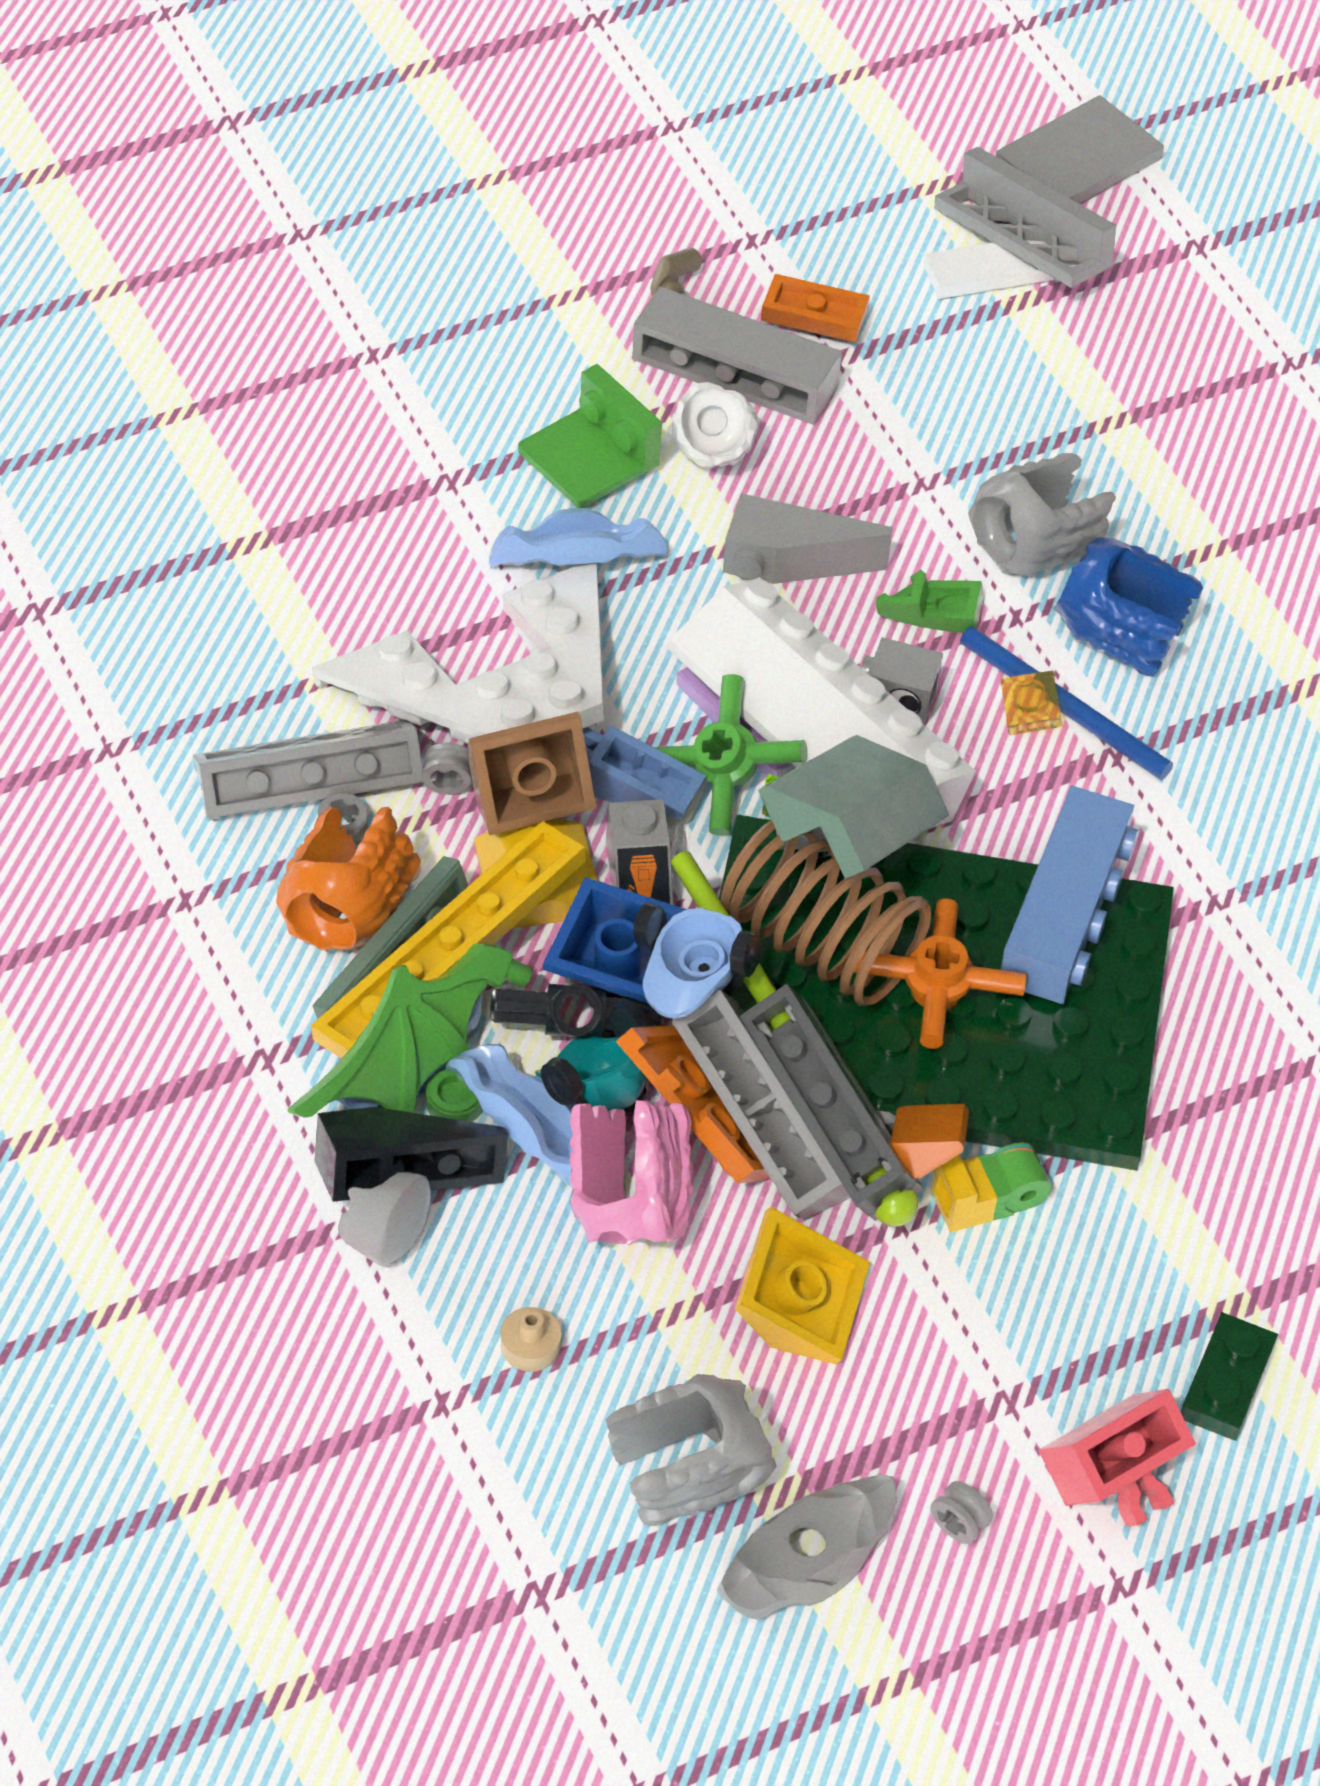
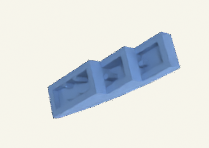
M612 725L609 726L604 735L588 727L583 728L595 798L608 802L663 799L666 816L682 819L703 785L706 775Z

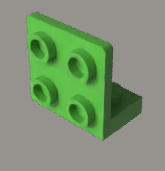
M598 363L581 372L580 408L518 443V453L577 508H585L660 465L662 421Z

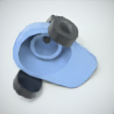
M646 902L641 906L635 918L633 935L636 944L652 951L643 979L644 996L649 1005L658 1014L666 1018L677 1019L693 1013L719 989L732 996L734 990L740 988L746 977L749 978L753 975L758 966L761 956L760 936L756 933L742 930L741 925L732 916L728 917L716 911L705 910V908L687 909L674 915L667 923L662 906Z

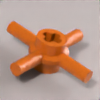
M952 899L937 901L933 934L931 937L923 940L909 957L878 953L868 973L869 975L906 980L913 998L924 1007L920 1043L930 1049L942 1046L947 1009L955 1006L960 998L966 995L970 989L1024 996L1027 973L973 966L965 946L955 939L959 906ZM867 951L864 952L863 956L859 960L854 970V973H857L860 963Z

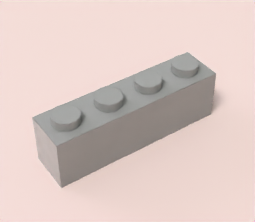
M661 286L658 287L634 323L633 360L696 383L710 382L721 386L725 390H734L742 394L751 403L815 425L838 388L842 357L841 350Z

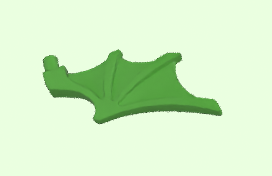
M481 943L473 944L454 966L445 974L435 979L420 980L409 972L406 965L396 966L391 971L388 984L378 1007L356 1042L316 1085L287 1109L288 1113L303 1118L312 1117L328 1103L344 1098L367 1099L386 1109L414 1113L416 1095L426 1079L438 1068L447 1064L450 1059L470 1050L466 1043L467 1026L475 1002L487 985L500 987L503 985L504 980L522 988L530 981L532 969L513 959L514 954L500 947Z

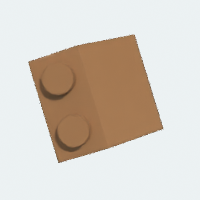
M578 711L469 738L467 757L475 798L489 835L597 809L582 722Z

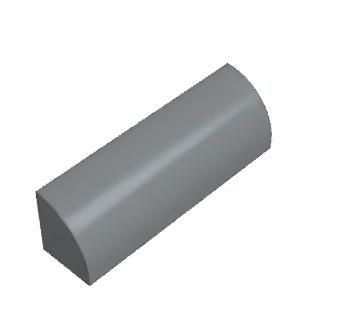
M719 989L693 1013L672 1021L673 1025L794 1216L798 1218L809 1217L848 1199L850 1196L739 1018L744 1013L737 1000Z

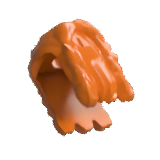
M329 807L316 819L314 829L304 838V844L296 849L294 857L287 862L286 872L277 890L276 904L291 936L314 945L319 950H360L395 912L397 906L404 901L406 893L411 890L412 882L418 879L420 875L421 859L418 853H413L414 846L409 835L403 832H396L398 829L397 821L392 815V809L389 807H381L377 811L371 826L366 830L357 850L355 843H353L352 834L347 835L345 826L340 828L342 814L338 808ZM341 911L347 918L341 919L337 918Z

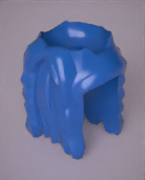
M1098 537L1086 546V554L1079 560L1078 564L1072 567V572L1066 582L1062 595L1053 609L1065 620L1071 636L1076 640L1089 642L1094 649L1103 650L1108 657L1120 659L1123 665L1131 664L1138 673L1154 676L1162 665L1160 660L1167 655L1170 649L1167 640L1173 639L1174 636H1179L1184 626L1182 620L1186 619V615L1190 614L1189 606L1192 605V599L1200 598L1203 586L1193 575L1179 572L1170 563L1162 562L1158 556L1147 553L1142 547L1131 546L1114 538Z

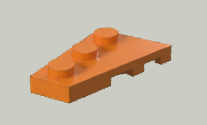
M674 1025L632 1027L616 1041L669 1104L679 1103L687 1108L692 1121L691 1130L714 1155L722 1169L738 1184L770 1179V1176Z

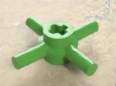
M735 674L722 676L718 722L704 727L697 735L694 745L654 747L689 767H696L697 771L706 775L705 780L713 785L709 833L720 836L731 833L734 787L748 782L754 776L758 764L805 762L807 759L805 740L757 742L751 732L740 725L744 678Z

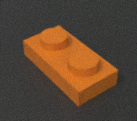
M774 274L762 305L761 321L856 343L869 309L870 295Z

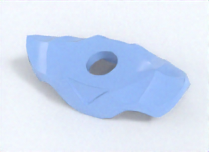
M589 508L561 509L548 515L532 530L524 531L514 526L505 527L498 534L489 554V565L491 569L500 564L522 566L526 563L539 561L563 566L607 563L620 556L640 559L646 556L660 555L667 558L668 545L658 529L645 518H639L628 525H618L602 513Z
M485 1044L450 1059L446 1069L456 1073L467 1089L475 1094L483 1112L489 1115L498 1126L505 1127L508 1136L526 1154L543 1160L562 1182L572 1187L570 1182V1171L572 1169L570 1166V1153L572 1149L570 1139L573 1136L570 1119L572 1110L567 1105H561L552 1099L540 1077L526 1074L517 1069L512 1063L505 1047L501 1044Z

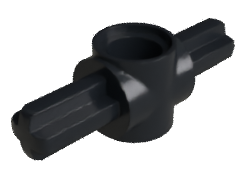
M548 983L547 992L497 988L492 992L490 1003V1018L494 1023L545 1026V1035L568 1038L603 1037L604 1031H613L610 1013L621 1001L634 1002L643 1009L651 1027L660 1026L661 1015L647 1003L631 998L606 996V990L582 984L564 985ZM578 995L588 1001L591 1007V1018L585 1026L574 1028L562 1021L559 1014V1006L565 997Z

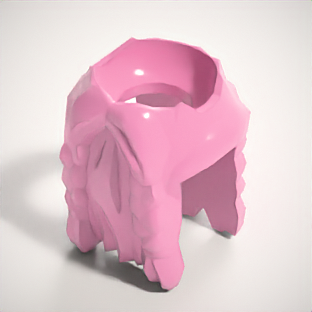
M636 1100L634 1110L636 1133L635 1195L627 1199L624 1195L623 1186L625 1169L624 1139L626 1131L624 1109L608 1111L605 1106L591 1107V1104L574 1105L570 1119L573 1133L570 1139V1146L572 1148L570 1153V1166L572 1168L570 1171V1182L573 1187L570 1206L574 1217L584 1227L588 1243L600 1241L631 1245L640 1239L672 1243L685 1235L690 1219V1199L693 1195L694 1185L691 1180L693 1165L690 1160L692 1150L689 1144L692 1121L689 1111L683 1104L671 1103L669 1107H664L659 1103L654 1105L649 1101Z

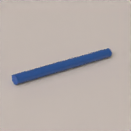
M970 626L963 633L960 639V643L1156 778L1163 780L1170 773L1173 767L1172 761L981 631Z

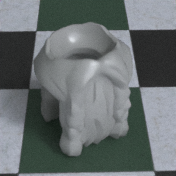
M1061 453L1053 459H1041L1037 463L1027 462L1022 466L1014 465L1008 471L990 477L980 485L975 501L968 511V516L977 538V544L987 551L997 566L1014 574L1022 576L1032 575L1042 569H1051L1056 565L1063 566L1070 561L1076 562L1086 554V546L1098 537H1106L1110 526L1106 517L1116 501L1115 494L1111 491L1103 492L1092 498H1085L1077 503L1067 505L1069 500L1065 498L1074 485L1071 483L1075 477L1072 472L1081 467L1082 459L1074 453ZM1014 529L1016 541L1012 539L1007 530Z
M696 1374L684 1384L669 1385L665 1389L642 1397L634 1404L619 1408L607 1417L608 1439L612 1446L611 1451L615 1461L618 1462L619 1466L635 1461L648 1453L655 1452L698 1432H703L716 1443L714 1447L684 1457L668 1466L644 1472L629 1483L631 1485V1493L636 1498L634 1500L641 1507L637 1510V1513L644 1525L657 1526L664 1524L673 1516H687L696 1511H711L718 1503L728 1502L737 1495L750 1493L766 1482L777 1467L775 1459L772 1457V1446L763 1432L759 1419L750 1413L747 1402L744 1400L746 1384H743L741 1380L722 1379L715 1375Z

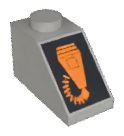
M664 800L608 803L606 850L611 885L673 905L670 839Z

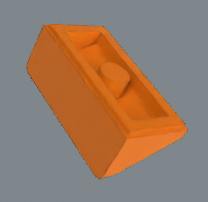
M965 1104L913 1105L897 1108L890 1143L914 1179L922 1178L964 1151L969 1109Z

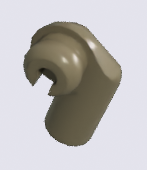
M691 247L661 257L650 285L651 295H654L659 286L681 294L685 293L684 286L678 282L680 276L700 269L702 264L700 253Z

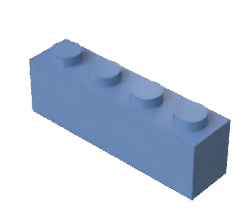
M1073 785L1070 786L1004 949L1001 970L1027 973L1024 992L1064 1004L1071 983L1078 986L1082 985L1091 959V953L1084 951L1088 941L1095 944L1098 943L1107 917V911L1100 908L1104 900L1114 902L1123 876V870L1117 869L1119 859L1129 862L1136 845L1139 830L1130 827L1134 804Z

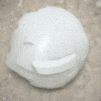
M704 382L688 390L678 400L676 411L672 415V423L668 427L667 436L671 442L678 446L682 454L693 460L697 466L706 469L716 466H732L738 463L742 456L751 450L757 433L758 421L753 406L742 394L734 390H725L721 386L710 382Z

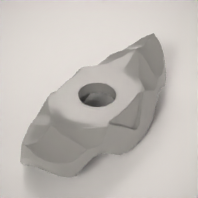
M880 1474L841 1483L809 1494L785 1508L756 1529L739 1549L718 1585V1594L738 1613L756 1620L763 1619L773 1612L790 1605L810 1606L823 1602L849 1584L860 1571L872 1548L888 1533L892 1525L897 1505L896 1486L893 1477ZM811 1528L822 1535L826 1546L818 1555L803 1556L793 1550L789 1537L798 1529Z

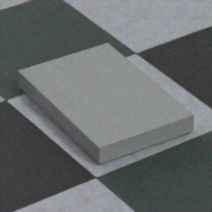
M1098 95L996 151L995 156L1081 204L1161 159L1165 145L1104 97Z

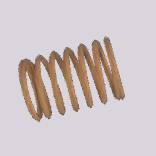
M770 820L750 838L737 856L727 875L721 893V903L728 914L739 924L752 919L751 931L758 934L760 938L771 936L774 933L773 946L777 954L793 950L796 947L795 960L799 968L815 964L818 961L817 973L821 982L836 979L841 975L839 986L843 997L854 995V1000L859 1007L877 1003L901 979L889 977L876 991L865 997L863 995V988L875 976L868 974L878 953L890 954L901 931L904 919L918 909L919 922L915 937L905 954L906 957H909L926 938L931 920L930 905L922 896L906 898L905 890L900 882L884 883L883 876L877 868H868L847 879L844 878L836 885L840 871L836 858L826 839L817 840L816 832L811 830L801 834L805 835L808 839L809 845L801 848L795 854L798 836L785 841L787 843L784 852L769 879L761 890L745 906L740 908L746 890L760 868L785 843H782L779 835L768 843L748 866L732 896L736 881L746 862L759 844L776 829L772 820ZM827 849L831 859L822 863L814 871L818 850ZM807 858L797 886L785 906L773 921L761 930L763 916L775 893L795 867ZM828 873L824 888L808 918L798 931L783 944L784 933L800 903L815 884ZM872 878L875 888L868 891L858 900L862 879ZM850 888L840 915L819 946L805 958L806 948L822 918L837 899ZM894 892L897 896V903L891 905L879 916L884 893ZM871 904L865 922L853 944L841 960L827 972L829 961L841 938L859 914ZM868 948L865 956L863 957L860 963L854 983L849 987L850 980L854 973V970L859 960L863 956L864 952Z

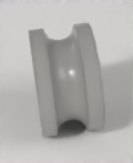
M439 743L428 748L425 753V767L422 775V781L425 786L433 792L444 795L460 794L467 790L471 785L467 749L455 743Z
M336 793L326 797L319 805L318 817L329 807L338 808L345 821L351 822L345 825L341 823L340 828L345 826L347 835L352 834L353 843H355V846L362 842L368 829V814L365 803L359 797L348 793Z
M953 1481L946 1487L945 1496H939L931 1503L930 1511L937 1525L948 1536L962 1544H970L978 1537V1528L984 1529L993 1521L992 1509L986 1499L972 1486L962 1481Z

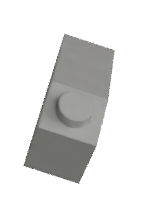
M741 493L725 538L723 573L740 576L745 579L760 577L768 583L777 584L886 570L889 561L893 527Z

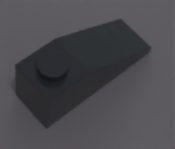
M380 1107L317 1113L314 1162L332 1202L350 1200L348 1195L350 1188L372 1189L382 1185L397 1172H410L426 1176L431 1191L503 1183L508 1132L505 1127Z

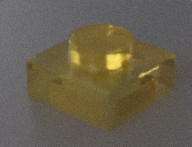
M1053 670L1000 679L1009 736L1062 727Z

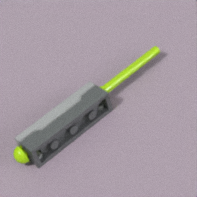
M683 851L673 857L671 865L698 908H705V910L716 911L729 917L730 915L689 851ZM758 963L753 975L749 978L746 977L744 981L757 1004L740 1015L739 1018L855 1206L874 1221L879 1220L887 1226L899 1227L909 1223L914 1218L918 1209L916 1194L923 1190L924 1187L918 1178H913L893 1150L890 1143L892 1136L808 1002L788 984H785L776 991L763 968Z

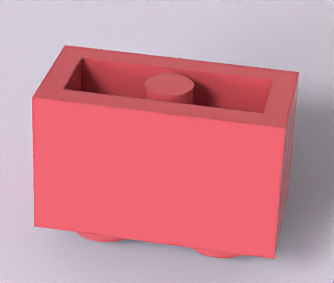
M1168 1388L1133 1394L1040 1448L1038 1451L1065 1506L1100 1502L1117 1492L1118 1509L1125 1525L1135 1526L1148 1520L1140 1507L1141 1492L1147 1495L1153 1510L1166 1509L1174 1504L1168 1489L1163 1483L1155 1479L1152 1475V1470L1196 1445V1442Z

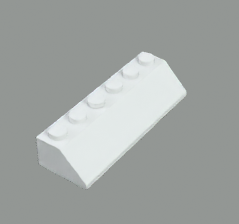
M758 577L724 586L668 640L666 648L719 697L723 675L735 674L742 676L744 680L741 717L768 742L805 740L807 759L805 762H793L792 764L796 768L854 735H859L926 764L949 812L948 817L931 828L953 821L976 770L959 756L954 747L943 742L925 726L916 713L906 709L886 691L884 685L879 680L871 677L858 666L842 647L834 644L819 631L809 617L798 612L781 597L776 588L770 583Z

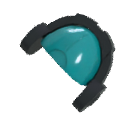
M621 1001L610 1013V1021L616 1038H576L568 1043L557 1057L551 1058L541 1069L535 1071L536 1076L542 1079L546 1091L554 1101L561 1105H567L571 1110L576 1104H591V1107L605 1106L608 1111L624 1109L625 1116L635 1110L636 1100H643L647 1092L645 1087L646 1076L616 1041L632 1027H651L643 1009L634 1002Z

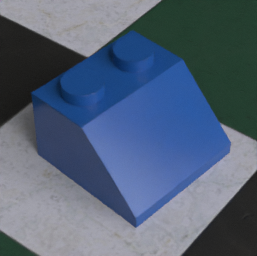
M585 877L543 962V970L649 1004L644 996L643 979L652 951L651 949L638 946L634 940L633 927L636 915L641 906L646 902L662 906L667 923L674 915L687 909Z

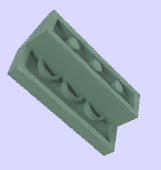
M854 735L758 790L782 843L821 827L845 879L867 870L949 816V812L926 764L859 735Z

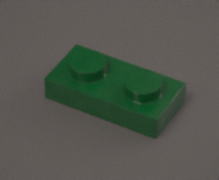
M1221 1312L1182 1405L1181 1414L1184 1420L1236 1441L1275 1347L1278 1333Z

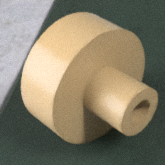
M537 1307L520 1308L509 1314L501 1327L500 1349L504 1359L512 1367L526 1372L540 1371L552 1365L558 1358L561 1350V1327L558 1320L550 1312Z

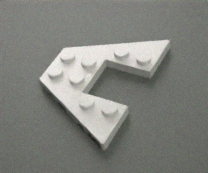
M597 563L579 564L540 580L530 581L519 588L502 594L504 612L541 652L532 653L526 658L498 669L481 673L475 678L456 685L407 630L396 635L387 636L381 641L313 666L314 684L319 688L332 684L358 694L359 703L369 707H384L388 710L389 714L420 726L431 721L450 729V737L468 743L469 738L577 711L581 717L582 728L604 720Z

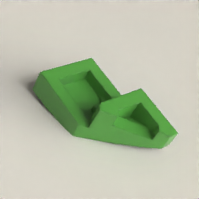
M921 569L910 576L912 584L893 596L883 593L876 598L877 613L886 618L928 629L964 633L970 626L978 629L984 591L982 581L930 580L927 582L926 573Z

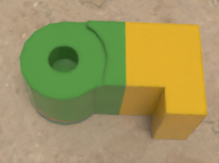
M1023 1142L1004 1146L995 1153L962 1160L960 1154L934 1169L931 1192L950 1233L1010 1217L1014 1213L1033 1208L1042 1203L1052 1191V1184L1034 1147Z

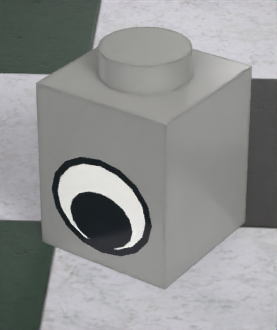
M881 637L875 656L865 655L861 668L871 677L879 680L884 685L886 691L906 709L916 713L925 725L938 690L944 653Z

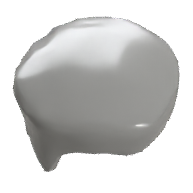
M397 1172L382 1185L372 1189L360 1187L349 1189L350 1207L348 1211L341 1215L338 1224V1232L345 1244L382 1267L391 1265L409 1252L422 1235L430 1212L431 1190L427 1177L416 1173Z

